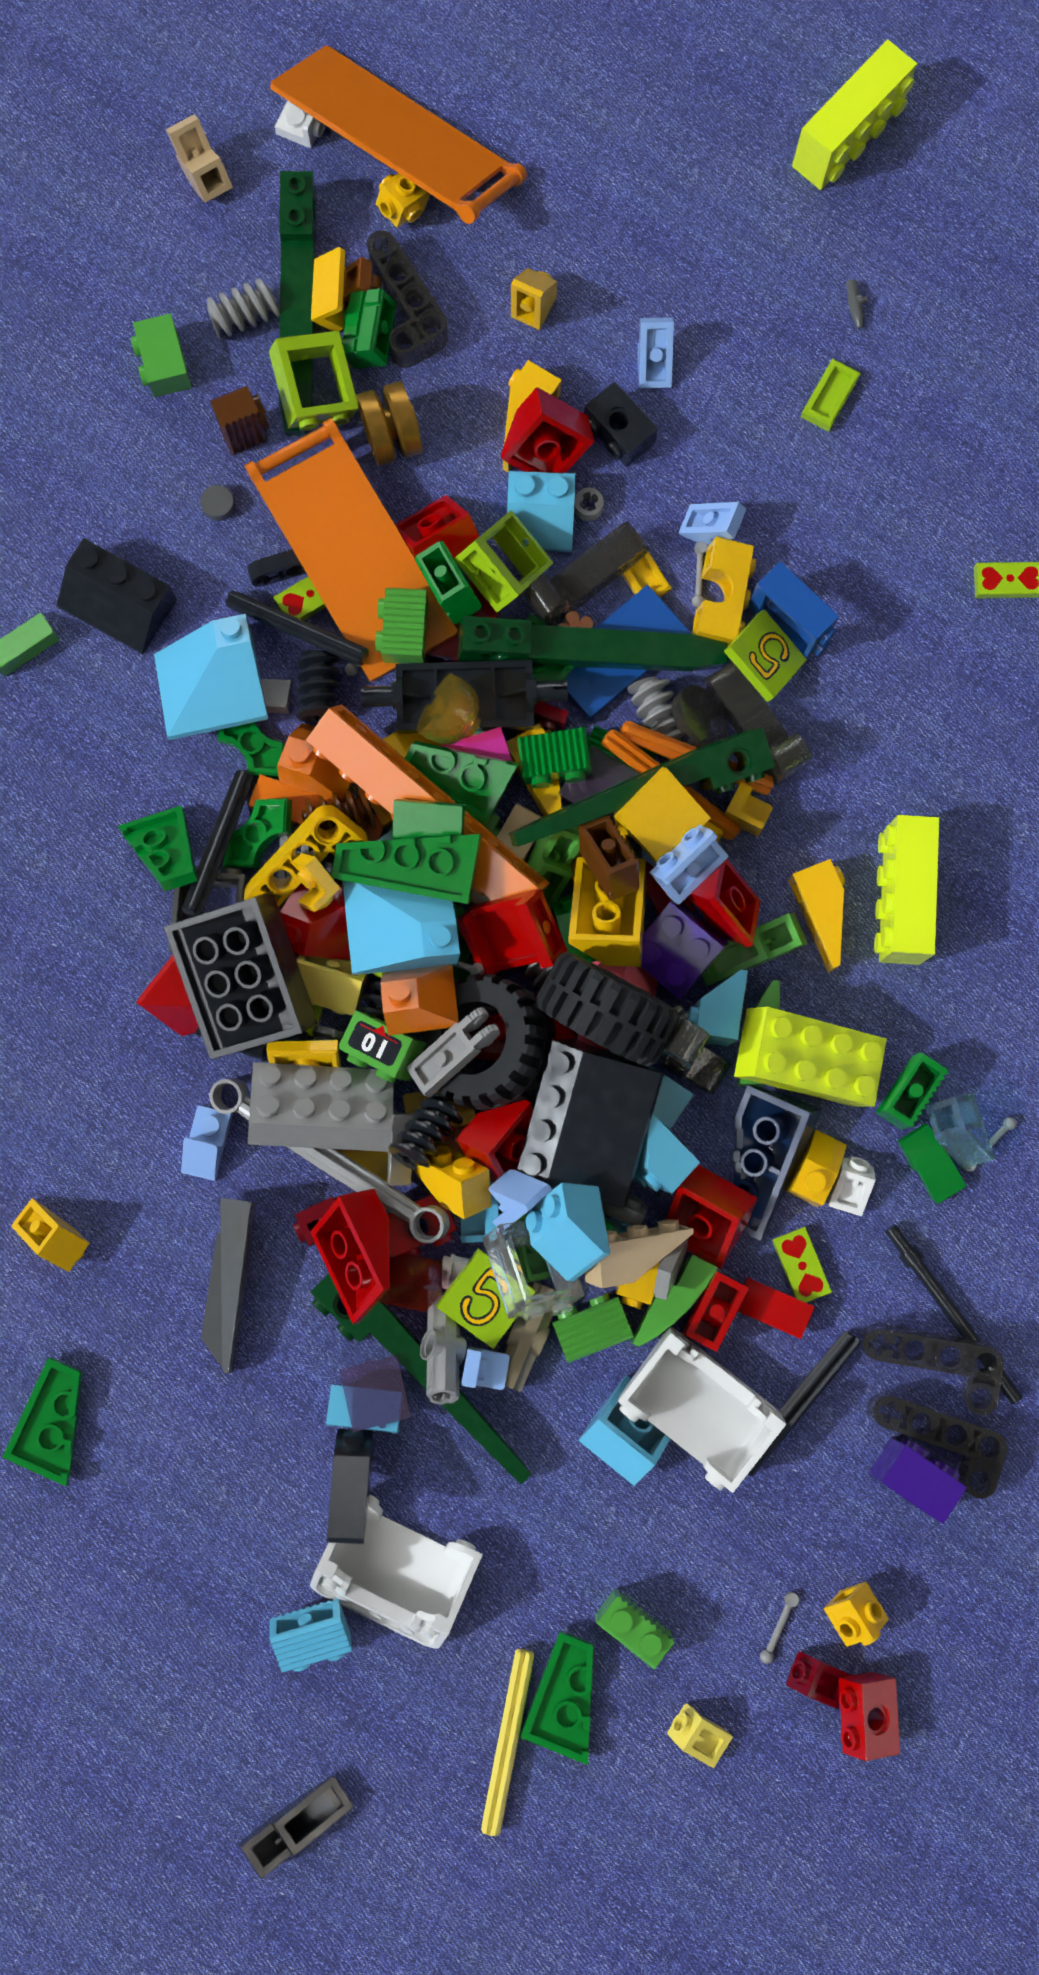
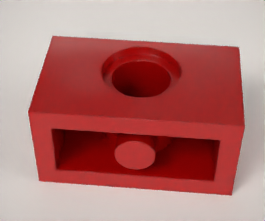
M433 1194L416 1201L415 1203L422 1208L436 1205L444 1209L448 1214L450 1220L449 1230L444 1237L432 1242L434 1248L453 1240L451 1233L458 1229L451 1212L442 1207ZM429 1211L423 1213L420 1218H423L428 1224L426 1235L436 1236L440 1230L438 1217ZM392 1212L388 1213L389 1252L391 1257L400 1256L403 1262L421 1254L419 1247L427 1243L418 1241L410 1234L409 1222Z
M715 1271L707 1287L700 1295L681 1334L717 1352L749 1288Z
M876 1672L840 1677L839 1704L843 1754L864 1761L900 1754L896 1678Z

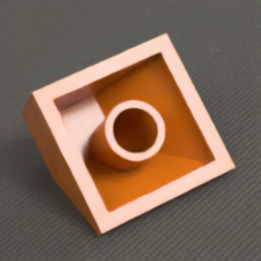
M301 723L289 735L278 761L279 783L331 799L332 793H336L339 799L344 801L345 790L349 789L351 782H348L339 774V768L332 762L323 760L314 753L313 746L306 739L315 726Z
M452 964L382 973V1007L388 1036L450 1028L456 1022L459 1023Z

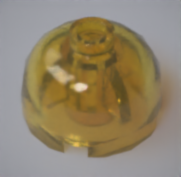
M450 673L433 693L436 697L431 705H426L416 729L424 738L444 745L457 743L466 734L472 737L481 723V719L477 717L480 705L474 688L464 679Z

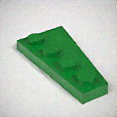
M482 834L337 843L331 877L343 881L470 904Z

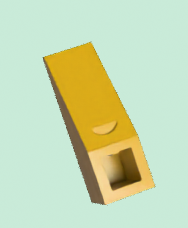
M434 1143V1146L439 1151V1155L437 1157L425 1155L431 1162V1166L425 1168L418 1165L417 1170H413L441 1206L462 1219L469 1218L492 1206L491 1193L489 1192V1169L446 1145L441 1146Z

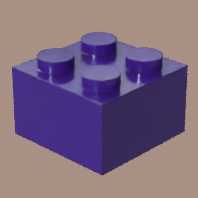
M671 901L643 934L641 967L680 999L690 990L730 942L683 902L678 905Z
M890 1438L868 1474L944 1525L967 1488L957 1481L960 1474L935 1458L929 1462L927 1458L930 1453L906 1438H903L901 1442Z

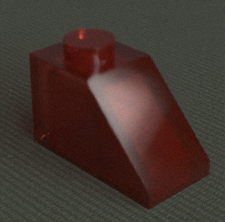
M411 1254L390 1258V1289L378 1302L426 1312L442 1293V1262Z

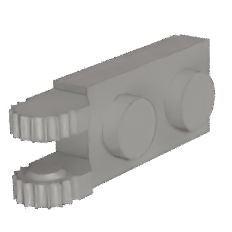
M484 1007L477 1008L461 1022H456L407 1066V1071L424 1096L431 1097L481 1052L480 1049L489 1046L497 1039L500 1030L495 1024L485 1026L473 1038L469 1034V1032L477 1030L489 1017Z

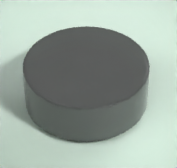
M213 485L208 487L201 495L200 504L204 514L209 519L222 521L232 515L235 502L231 492L226 487Z

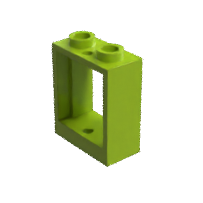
M339 331L275 339L269 349V355L288 429L300 427L301 431L312 430L319 427V424H322V422L329 418L334 420L336 426L349 423L359 407ZM329 356L341 403L302 408L290 362Z
M512 510L454 558L496 612L518 597L553 564V561ZM493 538L523 575L519 581L516 580L488 545V540ZM524 539L528 540L529 545L524 543Z

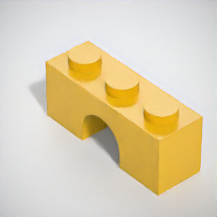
M717 536L709 544L706 550L701 579L709 580L719 585L724 594V601L712 602L704 600L695 611L691 634L725 642L728 647L745 628V622L741 621L743 610L748 606L751 591L747 590L748 578H752L756 567V559L752 558L754 546Z

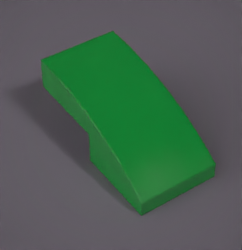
M927 1123L897 1140L911 1169L918 1173L933 1202L939 1204L966 1187L950 1156Z

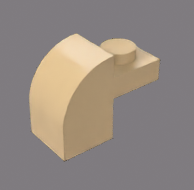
M194 114L166 129L177 153L175 156L195 192L205 203L233 188L220 157L211 149L200 121Z

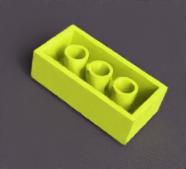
M887 39L801 129L792 167L819 190H822L829 181L834 183L843 173L844 165L850 159L855 161L862 154L866 147V142L871 137L876 139L883 132L887 125L886 121L892 115L897 117L903 111L908 102L906 95L915 82L913 75L917 63Z
M897 815L886 826L884 833L880 832L878 852L883 853V866H879L877 870V886H882L881 899H877L875 916L876 919L881 921L880 933L877 932L875 935L874 951L879 953L880 963L920 965L935 955L939 817Z
M771 1007L747 1008L734 1077L852 1107H875L887 1039Z

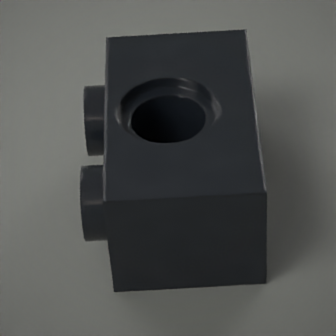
M615 381L585 405L584 414L589 417L593 437L598 436L606 444L605 448L609 455L616 461L620 460L626 467L656 443L658 428ZM621 423L626 428L615 430L610 425Z

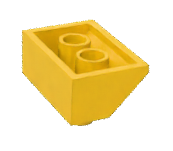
M577 857L568 938L569 944L606 966L641 967L647 890L646 860L643 858H635L639 861L638 891L612 901L606 896L584 858Z

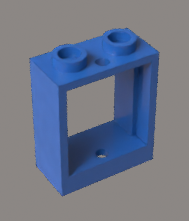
M780 561L756 584L748 608L755 615L764 609L806 659L813 653L818 657L831 643L830 639L837 632L834 626L839 615Z

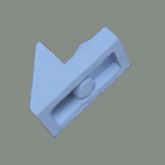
M673 317L640 318L639 343L637 344L639 388L672 387Z
M739 502L690 504L679 534L695 542L702 541L707 546L716 536L729 540L735 539L746 508Z
M197 1105L189 1138L184 1137L181 1173L216 1181L233 1116L232 1113L223 1114L215 1109Z
M508 1170L489 1187V1192L501 1204L498 1208L502 1211L492 1222L503 1232L533 1208L552 1188L547 1183L519 1171Z
M469 1345L461 1386L471 1388L482 1386L503 1390L510 1360L509 1355Z

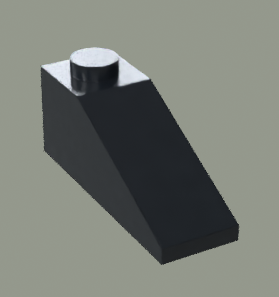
M337 1429L327 1543L364 1544L374 1460L373 1430Z

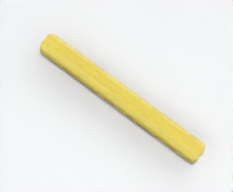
M517 1649L515 1651L481 1825L482 1833L491 1836H499L501 1832L534 1661V1653L525 1649Z

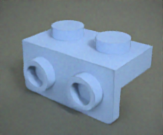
M700 824L696 828L687 831L683 835L681 842L671 852L662 855L658 859L656 866L649 872L671 900L678 905L729 857L716 841L717 835L715 832Z

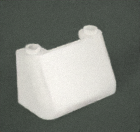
M672 1326L665 1331L618 1397V1402L621 1404L619 1410L633 1422H637L640 1418L643 1421L648 1420L701 1462L704 1469L708 1472L705 1478L720 1491L726 1487L734 1493L786 1425L782 1414L772 1404Z
M370 1495L364 1544L328 1543L315 1570L310 1587L332 1601L335 1598L339 1599L342 1606L424 1646L438 1649L449 1635L483 1554L477 1552L476 1547L465 1540L457 1539L456 1543L449 1542L444 1546L382 1516L383 1509L379 1506V1500Z

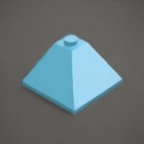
M246 614L213 620L154 654L168 740L268 719L254 639Z
M342 880L352 975L392 972L447 964L457 965L460 950L452 901Z

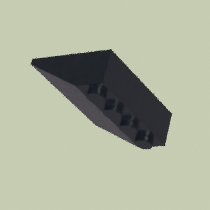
M273 891L164 926L210 1060L300 1034L318 1024Z
M573 1038L553 1040L517 1171L547 1183L552 1189L556 1188L560 1183L599 1186L601 1203L622 1209L626 1208L664 1073Z

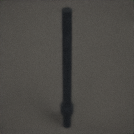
M896 1224L889 1227L885 1233L900 1252L898 1256L906 1268L911 1267L1011 1404L1017 1403L1023 1396L922 1260L924 1256L916 1245L912 1246Z

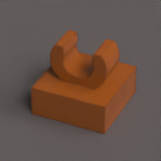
M360 257L344 269V301L349 303L351 292H367V290L381 289L382 278L371 274L372 261Z

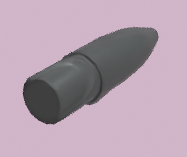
M850 279L846 281L849 309L853 322L858 329H861L863 326L862 304L867 303V296L862 297L858 290L857 280Z

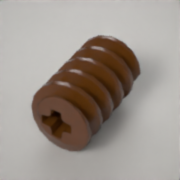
M361 787L358 789L357 798H354L349 790H345L344 801H341L336 793H332L331 804H327L323 796L318 797L317 807H314L309 799H305L304 810H302L303 822L319 806L332 805L364 831L366 830L367 820H370L374 828H376L370 800L367 799L365 791ZM326 820L320 823L319 827L323 830H330L336 826V823Z

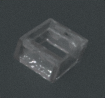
M526 1221L499 1224L482 1238L508 1319L523 1316L524 1320H532L550 1311L553 1312V1315H561L571 1311L574 1308L573 1304L584 1296L579 1278L573 1282L566 1281L547 1261L546 1263L556 1291L530 1295L515 1250L517 1247L531 1246Z

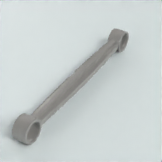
M237 1078L217 1081L212 1086L209 1096L213 1108L223 1114L238 1112L249 1120L251 1098L247 1085ZM226 1084L233 1085L238 1091V1102L233 1108L225 1106L221 1099V1091ZM288 1147L356 1192L375 1189L386 1210L410 1223V1231L418 1241L432 1243L447 1234L450 1220L444 1209L436 1205L422 1208L337 1149ZM426 1211L434 1213L440 1221V1230L436 1236H428L420 1228V1217Z

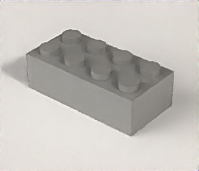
M253 1062L248 1144L389 1152L388 1146L390 1145L393 1127V1083L376 1076L377 1069Z

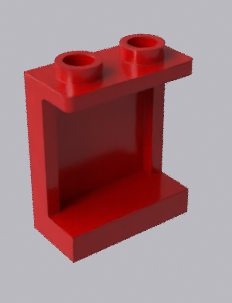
M541 888L472 905L457 920L460 933L466 940L472 953L474 964L480 963L484 967L485 973L483 976L487 974L496 975L501 970L539 962L542 969L552 967L558 956L568 951Z

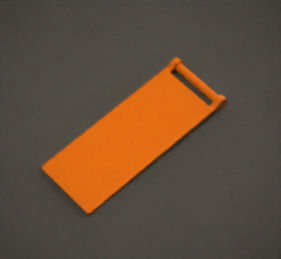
M330 46L322 47L271 81V90L453 208L466 224L475 222L480 217V212L511 187L519 186L527 179L526 169L521 164H511ZM501 171L505 175L475 200L463 201L498 172Z
M329 418L322 422V427L256 463L251 461L245 464L244 467L343 637L369 650L366 663L360 666L368 680L375 682L396 670V664H399L384 663L381 652H376L375 647L376 632L383 629V619H378L379 598H385V588L427 590L428 612L425 653L457 636L458 632L437 601L415 562L414 556L344 441L334 420ZM329 438L334 443L266 482L261 476Z

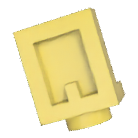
M687 1703L684 1704L679 1714L676 1715L667 1733L684 1752L712 1768L716 1766L733 1738L726 1729L703 1717Z

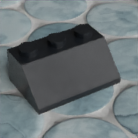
M83 538L65 567L56 606L143 655L177 599L170 585Z

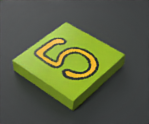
M764 609L748 623L724 650L725 654L767 702L780 692L807 660Z
M478 1248L438 1301L436 1307L494 1349L536 1291Z

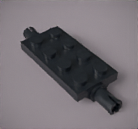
M532 660L396 664V681L392 682V686H361L362 708L393 706V710L397 712L398 734L489 731L501 727L502 731L534 730V705H537V702L548 701L568 702L567 679L536 681L532 673Z

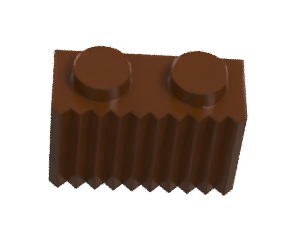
M248 386L210 400L230 454L235 456L236 452L241 453L243 449L247 451L249 447L253 448L255 444L259 446L261 442L266 443L267 438L264 430L270 427L265 416V410L258 394L252 396Z
M605 815L578 827L579 852L608 899L613 901L638 891L639 861L635 859V855L632 854V850L629 849L626 840H623V835H620V831L617 830L614 821H611V816Z

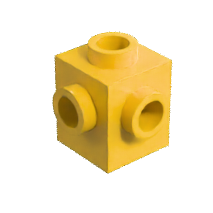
M399 173L396 175L389 174L379 185L380 191L376 205L382 215L398 228L407 221L412 223L420 217L425 210L430 193Z
M866 1581L840 1590L823 1608L846 1647L857 1643H862L863 1646L875 1642L881 1636L880 1630L889 1620L882 1605L878 1602Z

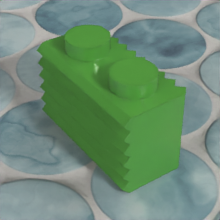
M385 588V598H379L378 619H383V629L376 632L375 647L376 652H381L384 663H424L428 612L426 589Z
M605 1293L590 1299L591 1307L578 1311L575 1305L556 1313L558 1320L552 1321L567 1363L634 1337L617 1296L610 1298L609 1293Z
M614 1589L595 1614L596 1624L652 1669L659 1665L674 1644L670 1629L666 1630L665 1626L660 1625L658 1620L654 1621L653 1616H649L647 1611L643 1612L642 1607H637L636 1602H631V1599L626 1598L624 1593L620 1594L619 1589Z

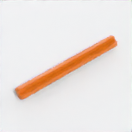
M625 721L619 732L636 746L669 759L697 749L695 746L631 721ZM729 760V766L734 771L738 763ZM765 774L764 778L748 783L745 782V778L734 782L736 785H740L743 782L753 787L752 791L762 795H768L774 786L772 776Z
M610 730L602 740V745L638 773L660 765V763L616 730ZM689 785L683 786L710 816L708 822L723 831L722 836L725 839L733 840L741 829L740 824L725 815L723 811Z

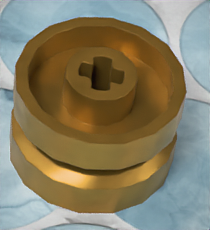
M402 381L384 386L383 398L386 407L384 409L379 396L374 390L356 394L365 433L378 467L395 461L394 439L401 454L406 458L423 453L416 414Z

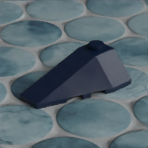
M747 1085L735 1116L734 1129L737 1130L736 1148L733 1150V1161H735L733 1184L758 1198L743 1233L761 1241L810 1141L822 1109L792 1096L753 1085Z

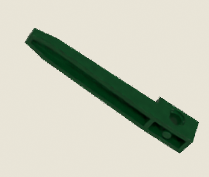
M280 171L279 235L281 239L279 338L308 335L315 332V322L311 321L317 222V189L313 171ZM314 359L291 361L302 408L313 407ZM279 394L286 436H305L307 431H301L300 427L288 429Z
M463 616L458 627L457 661L532 660V665L691 672L724 666L727 663V655L724 652L727 648V643L694 634L532 625L531 620Z
M763 727L749 729L691 750L510 832L509 836L512 845L519 847L620 810L662 767H666L682 786L699 781L702 790H714L715 794L734 789V782L744 778L746 783L764 778V771L775 767ZM732 754L738 760L737 768L734 771L729 766V758Z
M328 1273L310 1292L315 1297L312 1304L325 1317L331 1313L340 1322L336 1328L350 1342L355 1338L360 1343L371 1333L426 1389L427 1361L423 1360L420 1356L421 1343L381 1299L359 1323L352 1324L349 1315L340 1308L341 1298ZM460 1388L457 1401L442 1404L521 1485L531 1476V1471Z

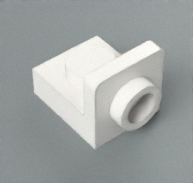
M287 101L275 125L277 135L308 148L312 147L316 137L320 138L325 129L323 123Z
M843 1157L839 1174L828 1198V1206L862 1217L876 1181L874 1167L870 1166V1163L858 1157H851L850 1159Z

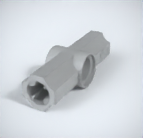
M433 1295L428 1300L427 1332L424 1334L421 1342L420 1356L423 1360L427 1361L426 1396L430 1398L431 1403L442 1405L454 1403L459 1399V1366L465 1358L467 1343L464 1337H460V1324L436 1307V1304L443 1295Z

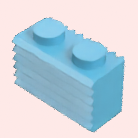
M337 1598L333 1601L328 1600L326 1603L321 1602L319 1605L314 1604L312 1607L307 1606L305 1609L293 1611L291 1614L286 1613L284 1616L272 1617L269 1620L270 1643L281 1668V1673L290 1670L303 1671L311 1664L323 1660L336 1661L345 1654L352 1652L351 1632L340 1601Z

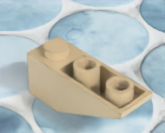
M668 1219L658 1221V1226L648 1228L647 1225H633L627 1227V1232L618 1234L616 1231L607 1230L610 1254L585 1272V1282L600 1288L633 1283L693 1234V1228L679 1225V1220Z

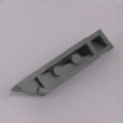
M221 1198V1233H217L201 1339L222 1366L223 1372L230 1374L234 1370L257 1203Z

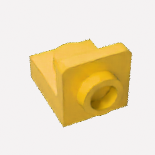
M301 853L292 863L299 871L296 874L297 878L309 891L298 902L303 908L315 912L327 907L332 902L333 895L340 887L316 857Z

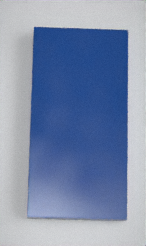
M648 585L596 627L597 629L691 634ZM575 667L566 678L568 696L584 715L591 720L625 692L631 684L638 681L650 670Z

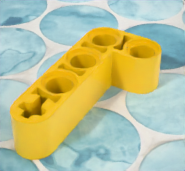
M332 805L319 806L246 884L244 900L273 891L279 907L301 884L296 876L299 871L292 863L300 855L296 851L298 847L303 845L312 847L313 851L307 855L316 857L321 862L329 852L335 856L337 843L368 841L366 832L338 808ZM326 820L336 823V826L330 830H323L319 827L320 823ZM279 870H286L290 873V876L278 879L273 874Z

